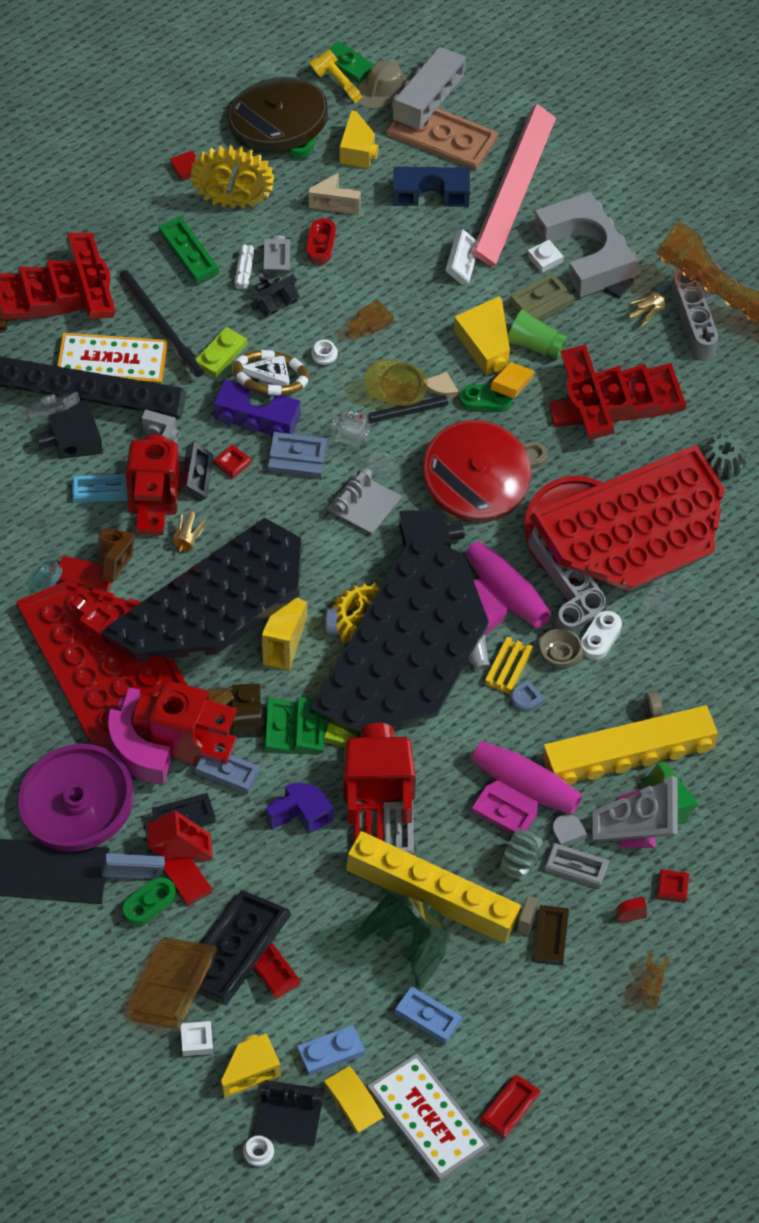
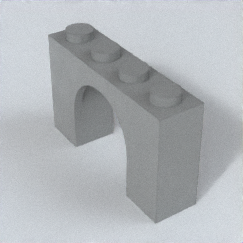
M591 192L535 210L534 227L543 242L550 240L553 243L567 237L582 235L594 238L602 244L603 248L597 253L570 262L569 281L580 297L600 291L607 286L621 281L636 278V267L639 264L636 253L630 251L624 236L618 233L612 218L607 217L601 202L596 200Z

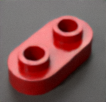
M320 218L311 224L307 242V258L312 263L324 264L332 258L336 239V225L332 220Z

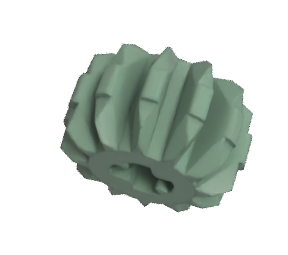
M719 433L717 439L710 437L702 451L703 456L714 473L717 472L718 479L722 474H726L729 479L733 476V473L740 475L742 468H745L747 465V446L742 445L741 438L733 440L731 434L728 437H723Z
M521 829L517 830L512 836L501 860V871L514 879L525 880L528 878L543 844L542 839L532 832Z

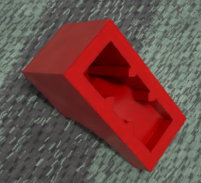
M177 811L166 814L147 824L149 849L160 856H164L166 860L174 857H189L206 862L213 858L211 833Z

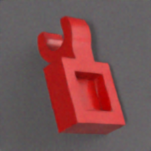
M76 595L70 602L72 606L70 613L80 618L79 625L100 640H102V633L100 631L109 627L113 621L119 618V615L99 601H96L91 606L83 598Z

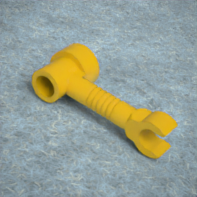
M327 49L318 58L315 56L308 62L320 78L329 72L354 103L363 98L358 89L334 64L338 59L330 49Z

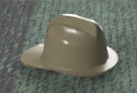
M397 60L379 61L371 67L368 76L357 87L363 97L358 101L362 106L373 109L383 108L393 101L396 94L402 92L407 78L398 66Z

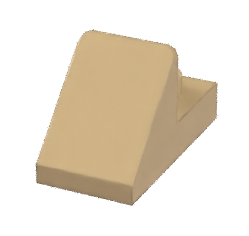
M338 173L309 188V208L359 215L361 191L340 189Z

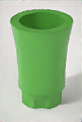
M522 309L510 329L508 341L510 344L522 346L546 357L549 355L557 360L561 355L560 351L566 345L567 336L559 333V330L546 325Z

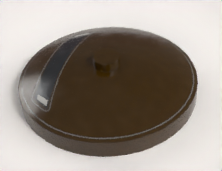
M294 77L270 78L247 87L235 97L228 111V120L233 136L243 145L260 151H283L301 146L316 137L322 131L328 119L327 100L321 89L309 81Z

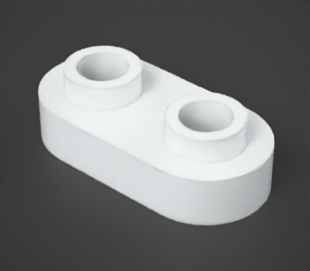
M603 611L594 618L581 640L583 655L586 658L599 660L606 656L621 632L622 621L619 615L611 611ZM610 621L612 624H605L604 622ZM596 641V642H598L599 644H598V645H594V644H592L591 642Z

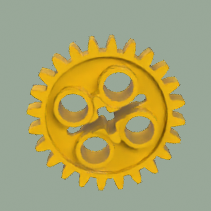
M229 145L228 150L219 146L218 151L209 148V154L201 152V157L195 158V163H192L190 181L193 182L192 188H197V195L204 194V201L212 199V205L219 202L222 203V207L231 205V208H236V205H240L242 209H245L246 204L255 207V201L262 204L263 198H269V192H272L274 181L272 167H268V161H261V155L252 156L253 150L245 153L243 152V147H239L236 151L232 145ZM237 165L231 190L228 191L227 188L230 183L233 167Z

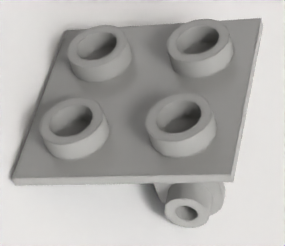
M365 467L364 469H359L329 505L327 511L373 535L401 500L402 496L373 481L371 477L372 471Z

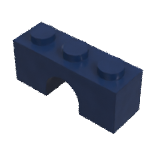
M393 167V206H418L419 196L422 193L435 191L442 195L445 207H469L470 168Z

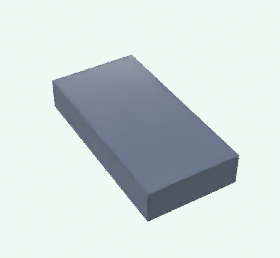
M106 853L101 866V876L148 880L160 878L165 866L164 856Z

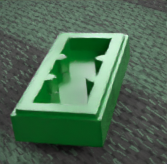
M337 41L328 48L338 59L334 64L345 76L357 84H360L368 76L371 67L374 65L340 41Z

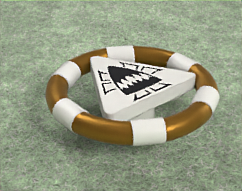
M258 350L242 354L233 362L232 372L237 382L245 388L266 395L281 396L301 391L308 384L309 380L308 370L298 359L271 350ZM262 360V361L254 362V363H251V364H247L248 362H251V361ZM286 365H289L299 374V378L292 384H289ZM251 378H258L259 383L251 380Z

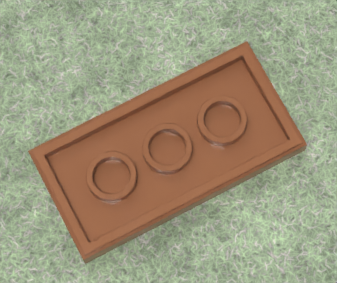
M438 108L420 130L396 120L387 129V135L474 171L478 169L499 137V133Z

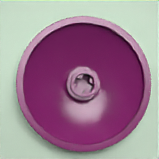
M92 744L64 746L51 751L39 759L24 777L18 796L20 816L28 832L44 846L66 852L87 850L109 840L125 824L134 804V784L124 762L110 750Z

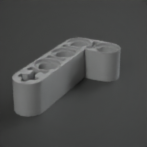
M712 262L677 268L673 274L671 293L692 352L700 360L712 359L716 354L718 332L705 299L706 296L716 294L720 286L721 268Z
M534 526L528 539V545L568 600L555 616L554 626L556 629H567L574 633L600 614L606 603L605 596L591 576L556 563L552 558L553 554L551 551H547L548 546L543 538H538L541 535ZM569 578H576L581 586H573L569 582ZM585 600L593 601L597 608L591 609L587 607ZM563 615H571L575 623L566 622L563 619Z

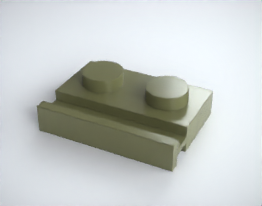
M553 273L510 295V302L519 312L523 309L540 321L574 304L575 299Z

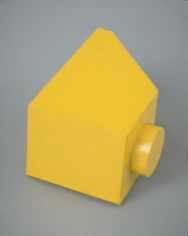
M351 110L340 145V163L369 169L372 159H377L379 145L375 144V133L357 111Z
M267 1033L260 1036H249L237 1045L221 1080L224 1098L260 1085L262 1082L264 1083V1080H273L281 1077L280 1062Z

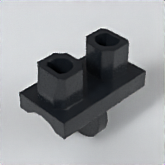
M265 271L260 273V282L254 285L259 293L254 295V301L250 303L251 307L254 310L259 308L268 318L280 309L274 299L281 297L286 306L297 302L300 296L295 287L297 279L294 274L279 281L280 277L278 274L270 276Z

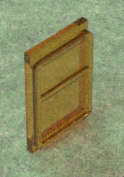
M168 937L160 940L128 1003L129 1011L126 1018L131 1021L179 1030L217 948L212 945Z

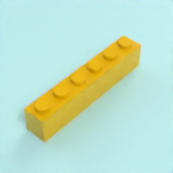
M705 705L544 744L542 759L546 769L558 775L571 786L579 780L587 778L596 780L604 774L612 772L624 773L636 766L643 765L649 767L655 765L658 761L669 758L671 760H678L686 754L694 752L706 753L716 746L718 732L709 709Z
M362 831L348 854L347 871L506 944L518 921L520 904Z

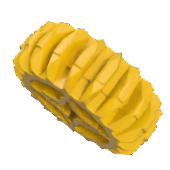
M363 581L359 588L352 584L350 591L343 589L341 597L336 598L332 609H337L338 611L336 613L338 621L336 626L343 644L350 641L378 594L380 588L377 587L376 582L372 586H367ZM358 607L356 611L352 612V615L347 617L348 613L352 609Z

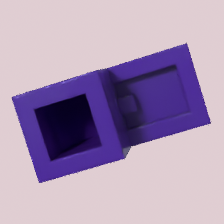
M292 783L285 786L284 799H276L266 807V822L271 830L297 817L307 833L310 834L334 821V807L317 787L308 783Z

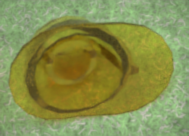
M381 359L371 364L365 373L364 384L367 391L372 397L380 401L400 406H411L418 403L427 391V379L424 372L412 364L392 359Z

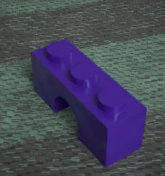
M224 381L214 402L215 419L223 424L238 425L248 431H259L269 434L271 437H273L274 432L293 434L301 416L300 400L282 395L274 396L270 404L256 407L250 404V389L236 382Z

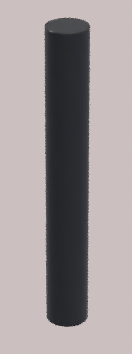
M446 395L374 411L369 413V419L371 423L439 408L447 406L448 400Z

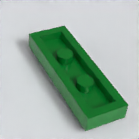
M181 216L158 226L159 234L196 284L219 274V267Z

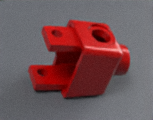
M149 435L143 440H133L129 445L126 467L127 500L129 512L138 514L136 534L164 535L166 515H175L177 513L180 486L179 450L177 443L170 441L162 435ZM154 488V489H156V490H154V491H149L148 489ZM153 522L158 523L157 525H150Z
M167 681L162 685L158 697L142 693L135 709L133 726L149 730L151 743L170 746L172 758L194 765L197 757L200 756L227 764L236 743V736L228 734L236 715V708L210 701L209 690ZM217 719H222L225 721L223 724L215 723ZM217 747H223L225 749L223 752L215 751Z
M371 723L361 728L360 737L349 738L345 742L343 800L348 805V824H357L358 801L365 802L366 804H383V809L384 802L402 801L403 823H412V800L415 799L416 776L411 741L408 737H395L393 727L388 724Z

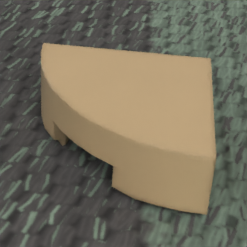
M447 372L423 380V387L430 394L446 395L447 398L458 397V390Z

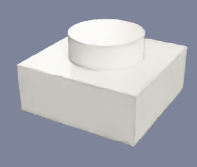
M550 240L528 250V257L542 273L563 263L564 256Z
M211 1021L181 1023L183 1056L213 1054Z

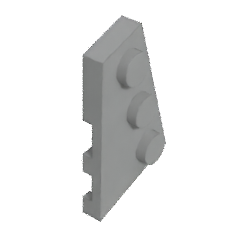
M672 775L663 779L664 782L653 787L648 786L641 789L640 793L626 799L621 798L593 811V840L604 842L678 835L677 777Z

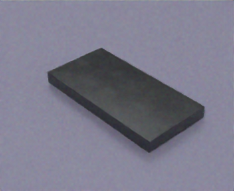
M0 839V896L102 904L106 877L101 876V866L106 853H110V848L93 847L82 851L66 852L51 849L40 842Z
M241 890L177 977L178 985L227 1006L290 918V910Z

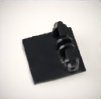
M264 1080L261 1086V1101L254 1136L315 1146L325 1089Z

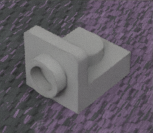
M273 235L270 236V239H264L265 272H290V239H285V236Z
M145 410L142 416L143 433L147 435H162L170 441L177 443L179 430L176 428V418Z

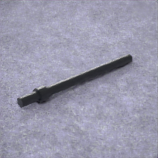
M128 270L122 271L120 273L121 279L175 349L177 358L184 366L190 369L195 377H200L204 370L195 360L196 355L189 347L183 344Z

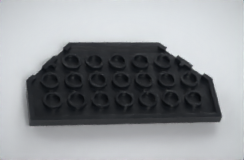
M264 517L113 621L109 627L101 630L102 640L137 662L149 661V656L165 655L166 659L189 657V652L205 651V655L218 654L300 596L299 581L301 578V553L303 550L301 537Z
M416 531L413 532L310 707V713L360 737L361 728L371 723H385L394 729L408 725L414 720L422 718L427 720L438 716L489 624L464 554Z

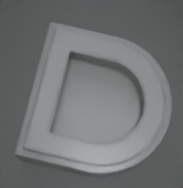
M561 815L553 824V836L557 844L569 846L587 837V833L580 820L573 815Z

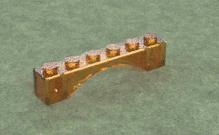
M678 220L661 243L656 254L665 263L680 269L687 278L699 282L709 293L721 297L728 306L743 312L750 321L759 324V292L744 287L723 273L711 260L700 235Z

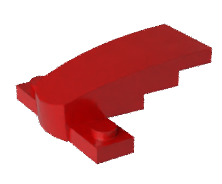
M93 233L67 234L66 243L72 262L47 260L45 267L19 266L17 273H0V320L46 317L70 313L86 308L88 318H114L116 310L109 290L111 281L110 271L107 264L99 256Z
M586 344L560 351L568 376L567 407L570 413L578 420V423L584 424L589 440L615 434L613 422L650 418L687 410L672 363L647 369L646 364H642L621 371L619 365L595 373Z

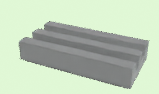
M384 802V842L390 844V809H396V847L414 855L413 810L412 823H407L408 847H402V802Z
M554 843L545 865V871L600 889L610 860ZM556 854L567 856L601 868L600 870L583 865V863L577 862L574 860L569 861L557 857Z

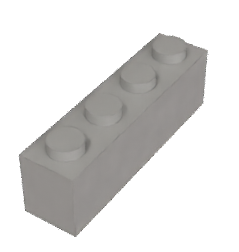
M439 47L433 55L430 54L424 66L417 69L413 79L406 82L402 92L394 96L391 105L394 109L393 120L420 130L463 78L466 56Z

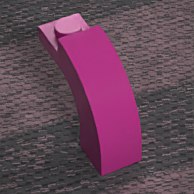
M129 687L126 698L122 697L120 699L118 710L110 709L108 726L112 751L124 762L131 775L143 781L164 786L171 763L170 746L145 741L134 731L133 717L141 695L140 689Z

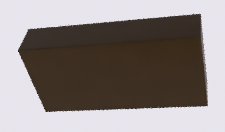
M540 905L534 962L563 966L569 908Z

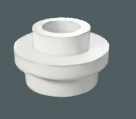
M329 340L316 342L311 350L312 359L318 364L328 365L337 359V348Z
M254 1136L244 1144L243 1156L252 1166H264L274 1156L273 1144L263 1136ZM260 1148L264 1151V1154L256 1156L253 1154V1151Z

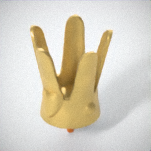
M653 292L647 298L628 303L629 306L638 304V308L630 312L629 317H636L649 311L640 325L642 327L656 313L665 309V298L657 292Z
M193 511L189 512L182 530L183 514L180 513L179 526L173 536V544L179 548V552L182 549L186 551L193 549L196 538L207 523V520H202L197 528L190 533L195 517Z

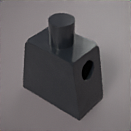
M87 399L48 416L49 431L36 434L39 449L55 446L60 459L103 454L101 436Z
M441 510L399 511V530L404 548L414 531L450 548L451 541L465 538L463 524L447 525L444 512Z

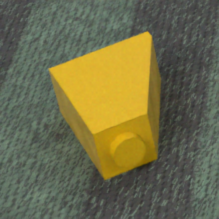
M498 296L454 316L455 335L483 372L488 375L492 372L502 371L509 364L510 354L502 299Z
M295 598L270 616L262 634L263 665L285 670L291 669L307 619V601Z

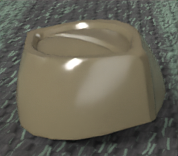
M562 628L553 629L540 637L538 649L543 659L549 665L557 668H569L582 663V643L579 637L572 631Z

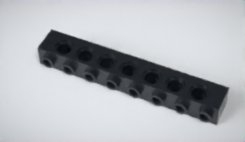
M0 356V387L78 401L87 399L90 403L142 412L149 410L177 418H182L187 392L182 387Z

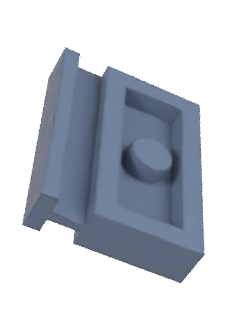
M274 432L268 471L322 478L327 438Z

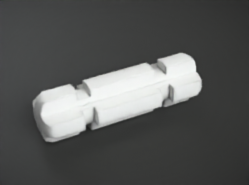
M244 244L240 247V256L236 269L237 274L234 280V287L238 290H246L248 288V280L254 257V247Z

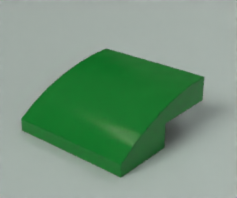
M298 697L296 702L267 698L264 715L263 752L285 754L323 753L325 720L310 713V707L315 701L314 699Z

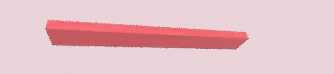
M538 104L534 105L529 113L471 252L489 267H493L498 261L556 120L553 115Z

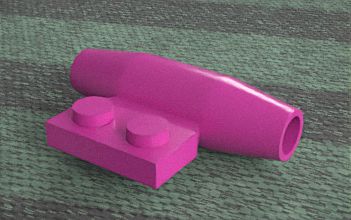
M475 542L469 546L465 552V558L479 577L478 580H474L489 621L488 628L484 633L485 635L504 621L508 610L535 628H540L548 622L551 612L535 588L505 558L481 542Z
M481 741L472 755L471 761L496 780L485 787L472 807V813L513 835L519 829L529 830L537 817L538 804L573 815L582 800V794L558 775L514 751Z

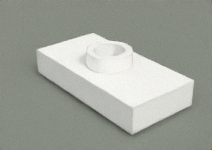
M463 229L456 232L445 270L461 285L469 283L476 256L471 253L476 240Z

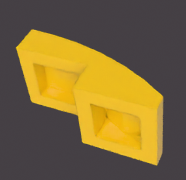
M350 1066L323 1081L338 1108L341 1107L356 1134L384 1118L372 1096Z

